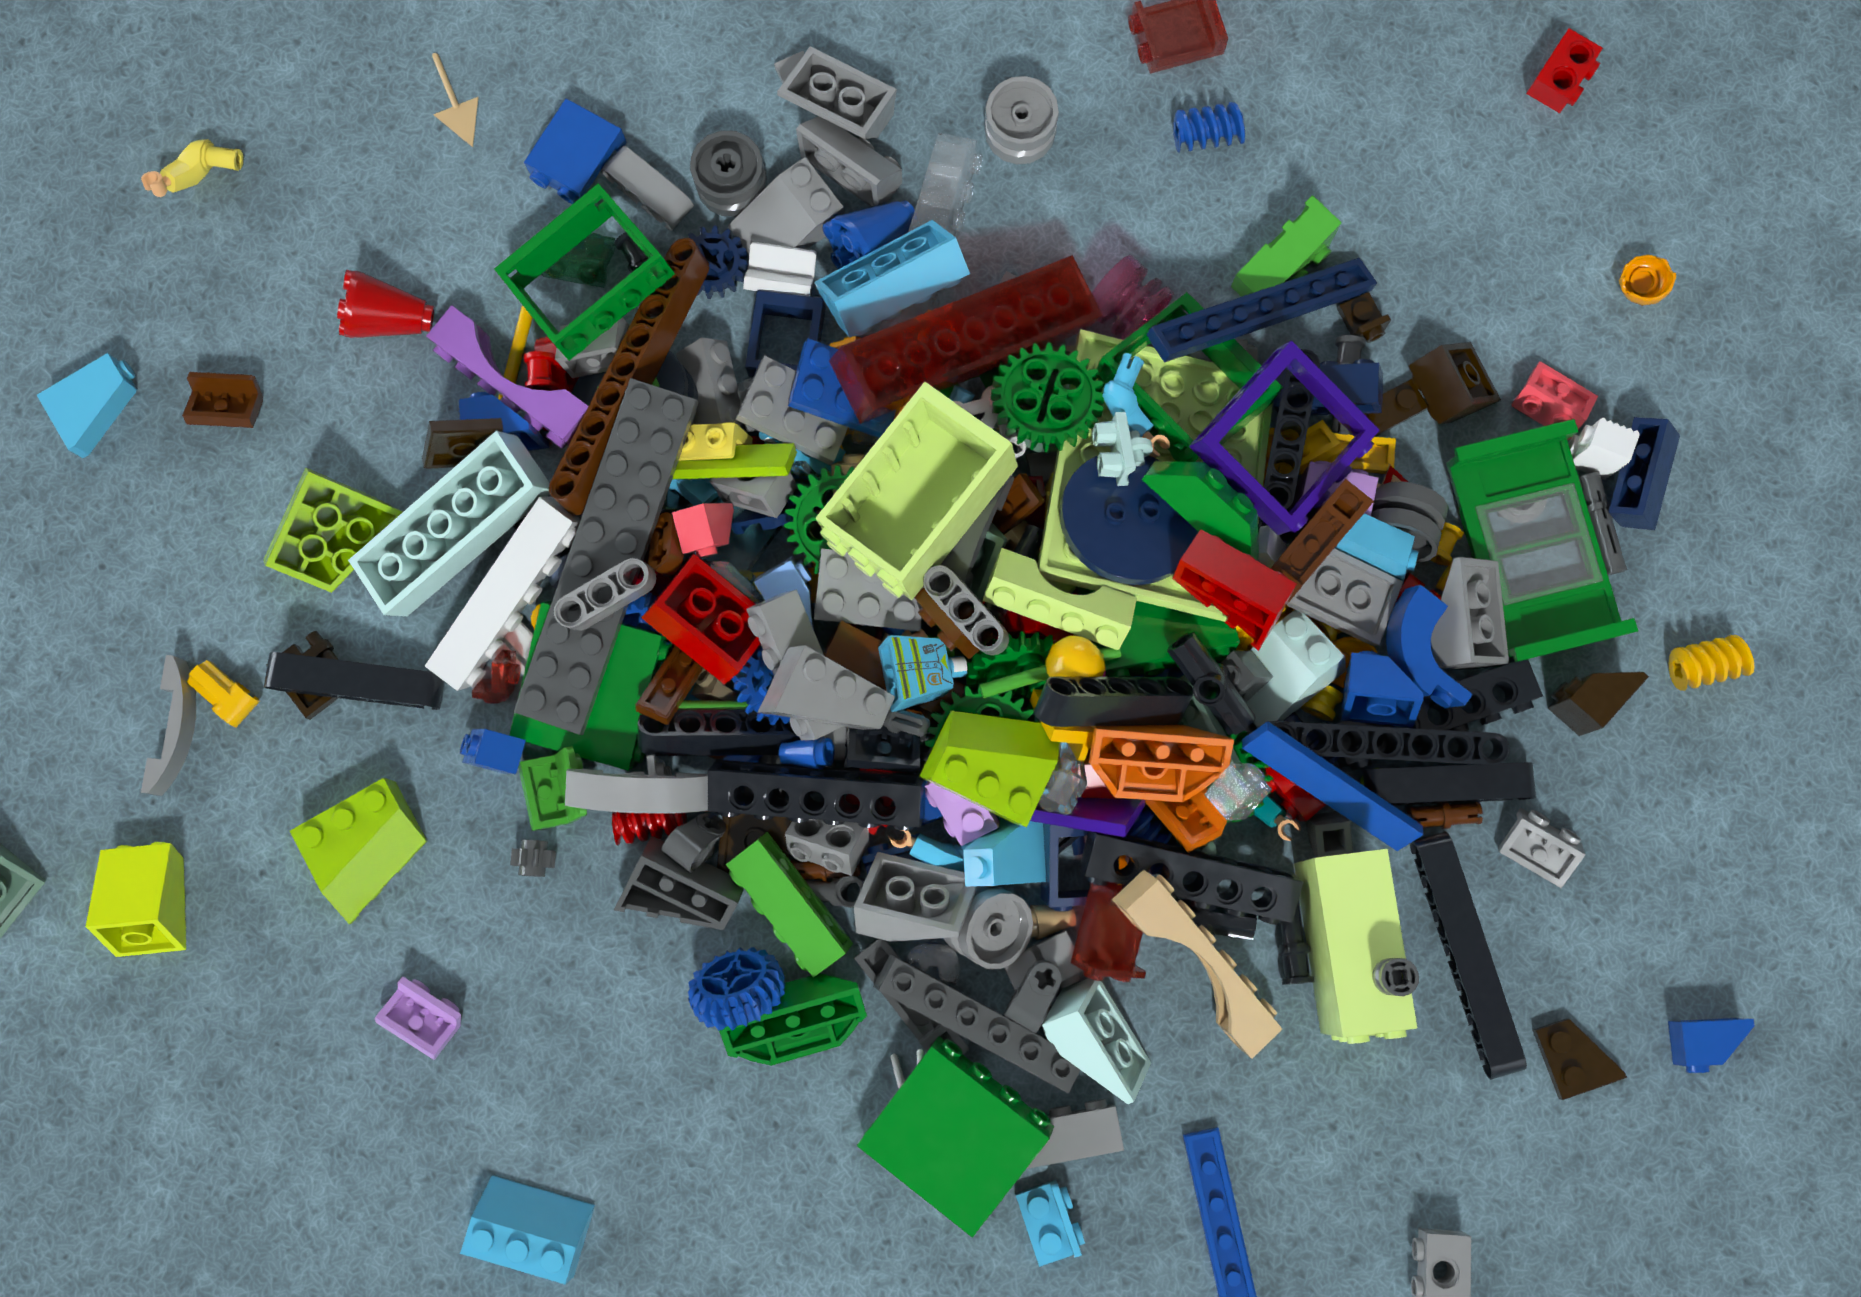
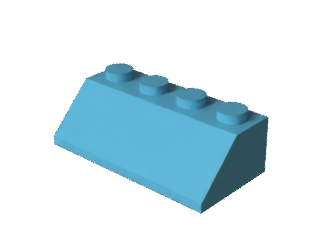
M931 220L814 283L839 327L851 338L852 336H860L869 332L873 325L882 320L896 318L903 309L913 304L926 302L931 298V294L943 288L956 286L960 283L961 278L969 275L970 272L956 237Z

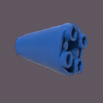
M906 200L901 202L894 201L836 216L823 224L822 227L833 249L831 253L833 264L837 269H840L912 231L913 225L918 222V217L913 206Z

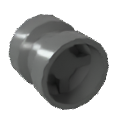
M1386 958L1376 964L1372 979L1375 987L1380 992L1392 996H1406L1416 990L1419 984V973L1416 966L1405 958Z

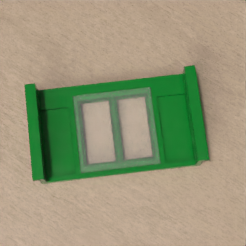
M1575 419L1457 447L1454 449L1455 457L1446 463L1472 558L1498 561L1509 658L1514 657L1515 662L1638 632L1635 618L1621 621L1567 439L1578 433Z

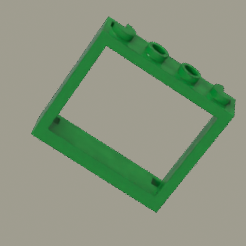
M599 183L494 268L552 343L569 361L582 352L601 334L609 330L629 311L636 308L640 302L657 288L664 285L675 274L662 255ZM602 199L603 202L596 207L594 204ZM610 217H613L646 255L648 260L559 332L524 288ZM516 269L518 272L510 277L509 274Z
M1186 292L1102 356L1096 368L1098 369V380L1104 382L1103 387L1105 383L1113 381L1124 353L1132 354V358L1151 343L1147 333L1152 326L1187 315L1184 310L1191 314L1204 308ZM1235 339L1201 350L1239 389L1261 367ZM1274 380L1266 389L1267 392L1264 391L1219 443L1221 445L1224 444L1268 408L1278 396L1283 386ZM1135 382L1132 389L1137 396L1138 406L1153 424L1150 433L1153 436L1163 435L1168 438L1170 442L1168 450L1175 461H1203L1189 447L1194 440Z

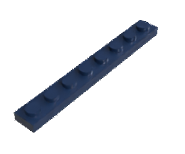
M1356 258L1152 326L1147 333V337L1165 363L1372 291L1377 282L1362 260Z

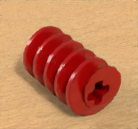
M612 812V829L617 846L621 843L622 837L627 844H632L635 840V835H637L641 842H645L648 840L649 832H651L652 836L661 839L663 829L667 836H669L678 826H683L687 823L686 813Z

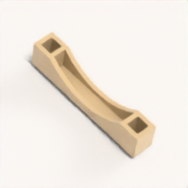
M1143 870L1112 901L1129 921L1147 936L1166 938L1181 943L1197 955L1205 967L1213 986L1216 1003V1023L1230 1040L1252 1059L1282 1030L1281 1026L1274 1019L1277 1012L1265 999L1261 998L1258 1000L1254 993L1257 991V988L1245 975L1241 974L1238 976L1233 970L1237 966L1235 961L1224 950L1221 949L1219 952L1213 946L1216 942L1215 937L1203 925L1196 926L1192 921L1196 915L1182 900L1176 902L1171 896L1175 890L1170 883L1160 874L1155 878Z

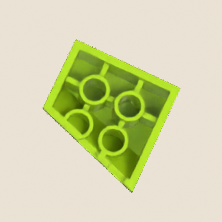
M305 468L263 559L264 564L276 571L332 593L354 570L348 560L402 514L403 511L369 494L309 468Z
M950 711L919 777L1014 824L1027 827L1058 762L1060 742L1050 741L1042 724L1038 722Z
M386 778L378 780L290 830L321 893L348 924H352L367 904L376 898L396 873H399L427 842L396 781Z

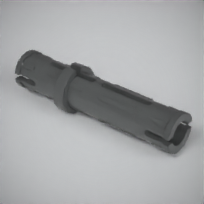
M1593 472L1580 476L1579 481L1607 574L1621 573L1628 569L1625 565L1612 516L1609 514L1611 500L1606 498L1600 472Z

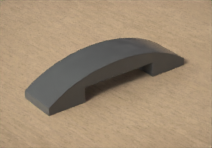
M1013 476L1008 478L940 564L957 574L969 588L975 576L971 570L996 510H1002L1015 479ZM949 576L938 578L935 583L936 592L941 593L949 588L951 583Z
M882 939L875 940L854 957L873 984H875L890 954L901 960L889 943ZM882 993L926 1052L938 1036L943 1040L948 1039L956 1043L961 1048L963 1054L969 1050V1047L958 1033Z

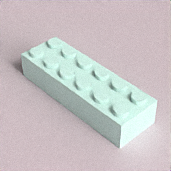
M495 431L348 561L383 615L409 616L529 513L539 497L550 495V483L518 436Z

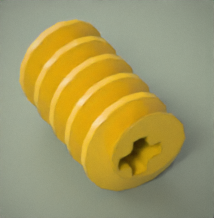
M1728 635L1725 638H1715L1712 641L1689 644L1685 648L1676 647L1671 651L1668 661L1671 681L1680 691H1685L1687 685L1691 688H1698L1701 682L1704 685H1712L1714 679L1717 682H1725L1727 676L1731 679H1738L1741 673L1744 676H1750L1754 673L1755 667L1754 658L1748 644L1738 635Z

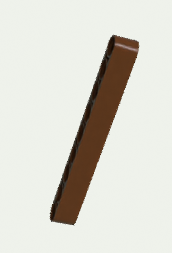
M690 238L678 239L670 246L664 259L675 274L640 304L550 481V495L572 515H580L584 512L630 378L650 385L653 384L708 274L709 262Z

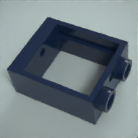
M757 290L745 364L749 377L754 378L761 360H758L765 315L812 320L809 339L821 343L826 310L823 298ZM781 363L793 370H797L798 365Z
M1043 823L1046 882H1041V899L1048 907L1055 911H1070L1073 909V906L1086 905L1090 909H1104L1107 907V904H1115L1112 899L1119 893V884L1109 882L1108 886H1103V889L1058 891L1059 838L1087 836L1088 831ZM1119 857L1114 861V869H1119Z

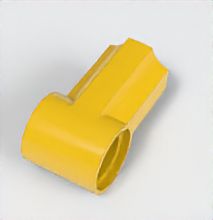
M206 660L196 665L189 673L187 683L213 705L211 709L222 720L235 728L260 702L256 696L251 697L248 694L250 691L245 686L234 682L211 661Z

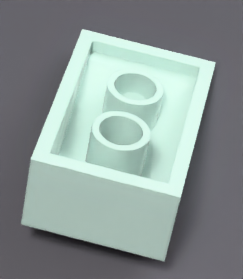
M1294 610L1278 622L1259 651L1254 647L1250 650L1273 676L1267 684L1246 702L1256 716L1253 724L1258 728L1267 721L1285 720L1346 671L1345 656L1300 611Z
M1098 975L1063 988L1042 1024L1047 1039L1054 1044L1059 1054L1125 1103H1133L1151 1065L1148 1056Z

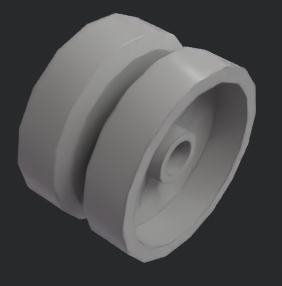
M1027 76L1011 77L995 87L989 95L985 111L986 142L995 155L1003 161L1014 164L1032 163L1044 157L1053 145L1059 114L1057 99L1052 90L1040 80Z
M997 885L978 886L959 937L943 939L951 949L966 956L976 964L986 969H1001L1014 963L1024 953L1031 939L1033 929L1031 909L1024 899Z

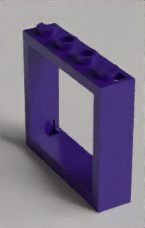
M1291 340L1271 354L1189 447L1210 468L1219 470L1225 476L1227 483L1235 491L1245 494L1252 501L1254 508L1257 510V515L1277 535H1281L1290 531L1295 533L1307 523L1309 518L1306 514L1313 507H1319L1328 499L1331 494L1328 489L1334 482L1339 483L1352 471L1350 464L1356 457L1361 458L1373 447L1374 443L1371 440L1380 430ZM1285 368L1354 436L1351 442L1289 512L1219 443Z

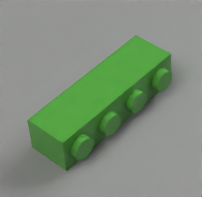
M768 832L726 864L730 869L729 874L732 880L738 886L744 887L751 897V903L755 910L767 917L773 925L772 929L776 937L782 943H787L794 952V958L799 967L804 971H808L813 978L845 955L853 945L851 939Z

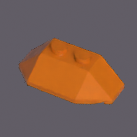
M1186 725L1094 727L1089 764L1115 798L1184 802L1207 788L1215 780H1220L1228 775L1234 739Z

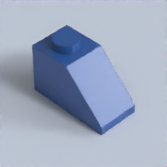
M1723 1018L1668 1021L1673 1065L1686 1066L1687 1073L1710 1072V1065H1723L1754 1028V1019Z

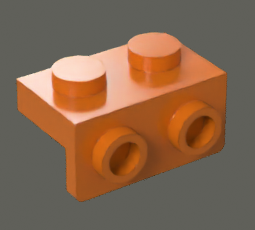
M1207 788L1184 802L1145 800V803L1188 853L1220 837L1229 819V813L1219 800H1216Z

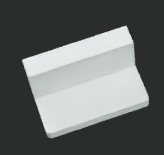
M754 241L750 245L748 270L744 276L743 289L810 297L813 291L817 252Z

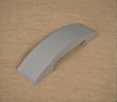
M166 655L160 689L173 693L161 759L147 758L141 793L162 796L180 772L192 743L196 721V692L187 683L189 673L191 672L187 661L172 655Z
M567 769L565 806L623 813H688L707 811L708 774L675 773V776L609 774L603 773V770Z

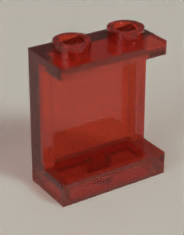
M1140 0L1134 2L1132 15L1128 16L1131 34H1137L1140 42L1137 47L1140 62L1147 64L1150 74L1222 55L1225 52L1228 36L1216 0H1171L1143 8Z
M1109 882L1108 886L1091 883L1070 962L1082 969L1083 975L1089 979L1103 981L1104 977H1111L1122 982H1130L1131 978L1145 979L1147 971L1135 964L1143 932L1135 927L1112 901L1122 890V884Z

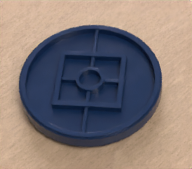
M1149 455L1144 457L1145 464L1139 467L1136 466L1135 471L1128 475V486H1117L1116 477L1098 476V456L1082 464L1069 479L1063 491L1059 507L1062 533L1075 556L1096 574L1122 584H1151L1173 575L1181 557L1199 532L1142 480L1149 467L1155 461L1160 460Z

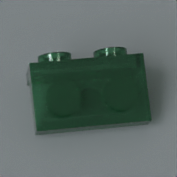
M592 233L541 275L547 278L604 288L607 284L606 268L616 247L614 245L615 238Z

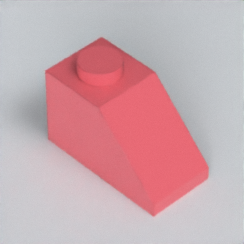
M703 503L672 512L682 554L696 553V556L699 558L718 554L717 547L729 544L734 513L733 504Z

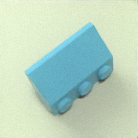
M492 1175L471 1216L460 1254L566 1284L574 1278L595 1205Z

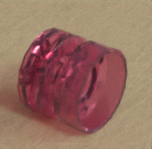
M1129 254L1120 260L1099 282L1089 296L1084 309L1100 323H1105L1114 316H1117L1110 332L1117 336L1124 331L1121 339L1125 340L1167 308L1175 292L1167 286L1158 291L1162 281L1157 277L1143 286L1142 283L1147 276L1148 269Z

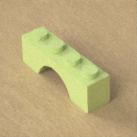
M1001 548L991 571L983 601L1119 650L1131 628L1137 597L1104 585L1096 592L1087 595L1066 593L1055 588L1045 580L1037 567L1036 560Z

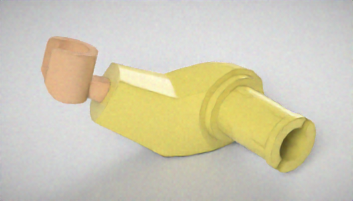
M209 139L196 140L191 142L175 161L161 169L160 173L156 171L147 172L141 177L145 190H152L155 196L163 197L166 195L167 190L175 193L197 185L213 166L233 169L235 171L241 170L243 166V153L240 149L216 147Z

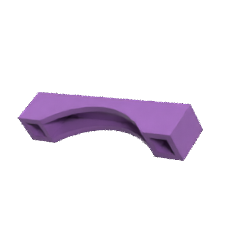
M451 305L426 335L436 345L433 351L448 363L452 359L457 361L458 363L455 368L470 380L477 376L480 379L477 384L483 390L494 396L498 392L503 396L500 401L517 413L519 410H522L526 413L523 419L529 422L537 431H540L542 427L547 429L549 432L546 437L561 449L566 444L569 446L588 406L566 389L552 391L535 390L514 384L504 378L493 357L490 337L474 321Z

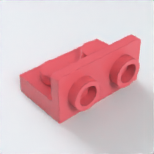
M1539 361L1523 389L1514 399L1512 407L1543 426L1575 419L1579 429L1587 420L1598 396Z

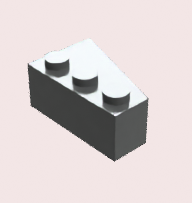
M651 836L614 911L636 910L647 912L646 916L658 918L659 915L680 918L681 923L724 930L740 900L744 887L738 886L732 880L729 873L707 862L702 863L695 871L689 872L662 851L664 841Z

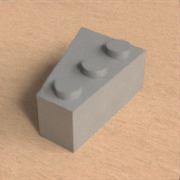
M803 645L787 649L757 713L810 720L862 730L881 729L895 696Z

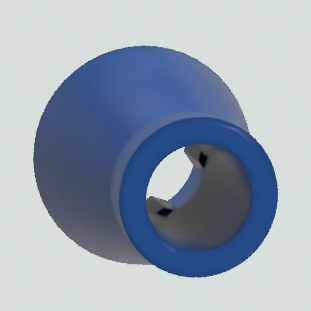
M824 736L816 740H797L790 743H782L779 748V758L782 764H793L822 770L825 766H831L834 761V744L830 738H824Z

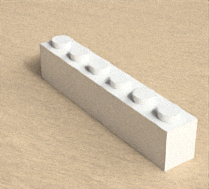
M539 497L425 667L457 691L470 686L472 688L475 687L486 673L483 668L488 660H493L504 647L502 640L508 631L513 632L523 619L521 612L527 603L532 604L542 592V587H540L542 581L546 576H551L560 566L562 560L559 557L566 547L570 548L572 546L581 519L576 515L568 513L552 497Z

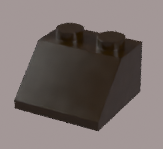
M1471 342L1440 345L1408 365L1412 372V381L1415 387L1422 391L1428 403V413L1439 425L1452 423L1501 401Z
M1645 672L1592 673L1583 678L1576 676L1569 683L1563 682L1552 693L1551 697L1554 701L1548 709L1578 736H1582L1604 728L1649 676Z

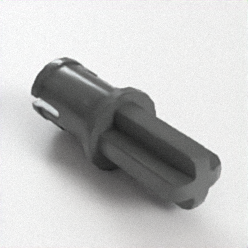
M889 709L883 726L887 727L890 732L904 731L922 737L928 732L930 720L922 715L906 711V709L891 712V709Z

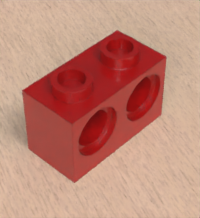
M1569 28L1526 94L1558 113H1561L1567 103L1573 106L1584 90L1583 87L1579 86L1584 78L1589 81L1601 64L1596 61V58L1603 48ZM1571 58L1576 59L1579 63L1574 62ZM1554 83L1561 85L1562 88L1557 87Z

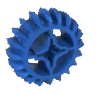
M740 947L736 952L730 953L726 951V954L723 956H714V960L710 963H703L702 970L694 972V979L688 982L690 988L688 1000L694 1015L698 1018L699 1022H704L707 1028L715 1026L718 1031L723 1030L727 1026L732 1031L739 1025L747 1027L748 1023L754 1020L760 1022L763 1014H771L772 1007L781 1004L780 997L785 994V976L774 955H768L766 950L757 951L755 947H751L747 951Z

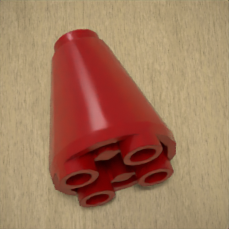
M346 270L343 285L344 290H347L345 299L340 298L337 318L341 319L339 335L348 338L422 334L423 331L430 332L434 318L435 307L433 305H428L425 300L366 273Z

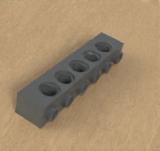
M891 954L874 984L878 991L1068 1094L1080 1072V1069L1062 1057L1054 1044L1046 1038L1028 1030Z

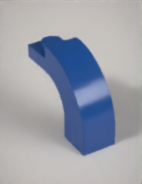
M1417 585L1404 590L1390 614L1386 632L1388 656L1424 693V696H1430L1435 703L1444 708L1465 706L1473 694L1438 666L1431 650L1433 629L1448 605L1422 585Z

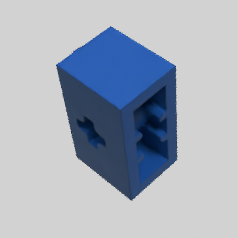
M472 729L470 735L465 734L460 747V754L464 755L462 763L503 774H516L526 740L488 729Z

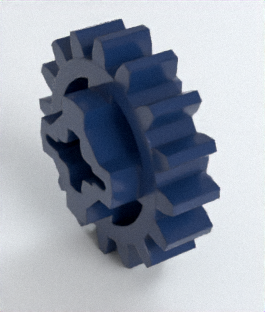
M716 225L713 226L711 233H707L704 227H700V235L697 237L690 232L688 234L689 238L695 242L704 257L706 255L709 260L718 261L719 265L718 268L709 261L710 268L697 296L702 290L705 291L707 299L712 298L713 292H718L719 296L724 298V289L726 288L733 292L737 291L734 282H744V274L741 271L748 270V262L744 260L748 257L746 248H740L742 242L739 236L732 239L729 229H726L723 234H719ZM732 257H734V263L729 272L727 266L732 261Z

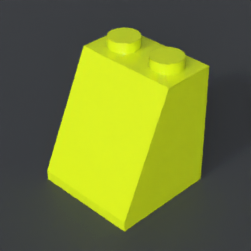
M154 842L151 845L135 847L121 845L115 849L100 850L85 927L115 957L186 950L184 858L171 843Z

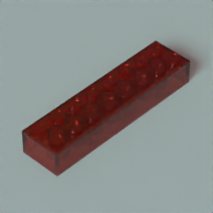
M1073 255L845 344L838 349L829 362L860 424L905 406L924 382L937 391L944 390L1006 364L1009 355L1018 359L1020 348H1024L1030 354L1035 343L1039 349L1046 347L1048 342H1051L1052 345L1078 334L1080 329L1087 330L1103 314Z

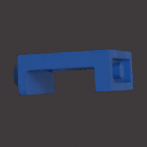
M565 99L524 161V164L530 173L529 178L536 185L544 189L549 185L558 190L557 194L562 199L573 204L587 193L614 150L618 152L627 142L621 128Z

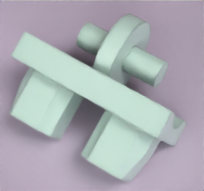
M1115 412L1112 421L1095 423L1091 434L1093 445L1095 447L1110 446L1111 452H1101L1098 455V476L1116 477L1117 486H1128V475L1135 471L1136 466H1143L1145 464L1144 457L1152 453L1153 446L1151 440L1140 437L1139 431H1129L1126 412Z

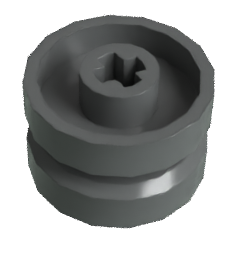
M721 130L709 134L696 145L691 155L690 171L700 201L714 213L721 216L737 217L766 188L767 176L759 148L748 136L742 133Z
M1389 482L1376 488L1371 517L1415 536L1412 550L1419 551L1416 563L1429 561L1436 556L1442 534L1441 530L1444 527L1449 507L1441 495L1423 485L1410 482Z

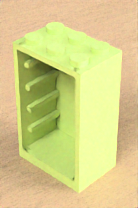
M924 382L815 519L822 528L820 534L828 541L826 544L841 556L848 553L855 561L854 565L867 576L872 577L874 573L877 574L876 576L884 582L882 584L883 587L894 596L900 598L904 594L910 600H913L924 586L923 579L928 569L938 566L944 561L1018 467L1012 443Z
M1388 849L1317 857L1294 863L1296 876L1304 882L1299 900L1306 943H1308L1311 949L1308 957L1311 976L1314 977L1313 989L1320 1033L1331 1035L1332 1040L1347 1042V1044L1369 1042V1036L1384 1037V1039L1407 1037L1406 1030L1417 1029L1412 993L1406 996L1386 995L1375 987L1372 979L1373 970L1381 960L1386 958L1406 959Z

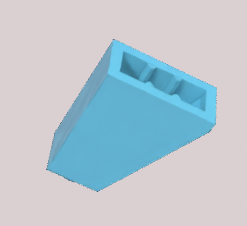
M107 353L37 394V397L67 449L81 458H85L92 452L136 393L137 388L131 380L136 376L125 360L118 361Z
M1365 513L1335 547V549L1403 581V583L1407 570L1414 571L1419 553L1417 550H1412L1415 536Z
M1002 818L999 820L1000 824L997 829L977 838L963 850L965 887L1046 882L1043 823L1030 821L1028 826L1024 827Z

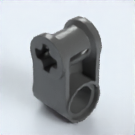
M701 813L683 826L680 825L674 829L664 842L662 851L689 872H693L702 863L711 859L715 853L714 845L717 839L724 835L726 825L721 818L714 814Z
M1039 960L1033 963L1010 999L1003 1016L1037 1033L1060 987L1062 979L1059 969L1046 960ZM1047 968L1051 969L1049 975L1053 978L1052 983H1044L1042 987L1038 986L1039 980L1035 977L1036 972H1044Z

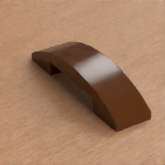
M1347 479L1341 483L1270 568L1283 573L1288 579L1297 583L1287 604L1374 502Z

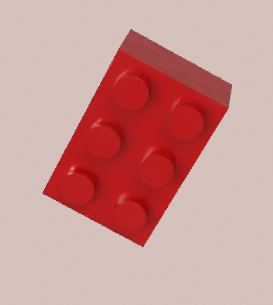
M695 554L679 569L641 617L724 685L740 672L760 645L759 638L750 630L748 624L749 615L746 610L756 604Z

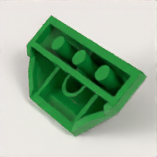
M1155 461L1149 467L1142 480L1198 532L1203 530L1210 535H1215L1222 539L1224 543L1242 553L1251 555L1256 561L1258 560L1257 510L1245 494L1238 493L1227 483L1225 476L1219 470L1210 468L1205 462Z
M819 973L814 978L807 976L786 982L784 987L785 994L780 997L781 1004L772 1007L771 1014H763L760 1022L754 1020L749 1022L747 1027L739 1025L733 1031L727 1026L719 1032L728 1056L735 1058L739 1056L749 1061L772 1066L841 1046L855 1030L859 1022H862L867 1017L858 983Z

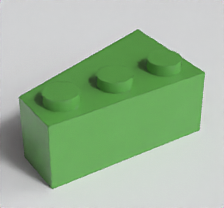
M1312 195L1305 202L1303 212L1293 222L1288 220L1282 226L1283 231L1271 243L1265 244L1235 275L1231 287L1242 297L1308 275L1306 269L1313 262L1318 266L1331 253L1329 246L1342 222Z

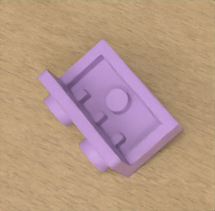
M927 781L925 794L929 803L934 808L938 807L944 817L943 823L946 831L951 837H956L961 846L999 827L1000 822L994 813Z
M401 977L397 982L398 990L376 1015L375 1022L435 1060L461 1026L459 1008L448 999L442 998L440 1001L429 994L430 990L422 982L416 979L409 981L405 977Z

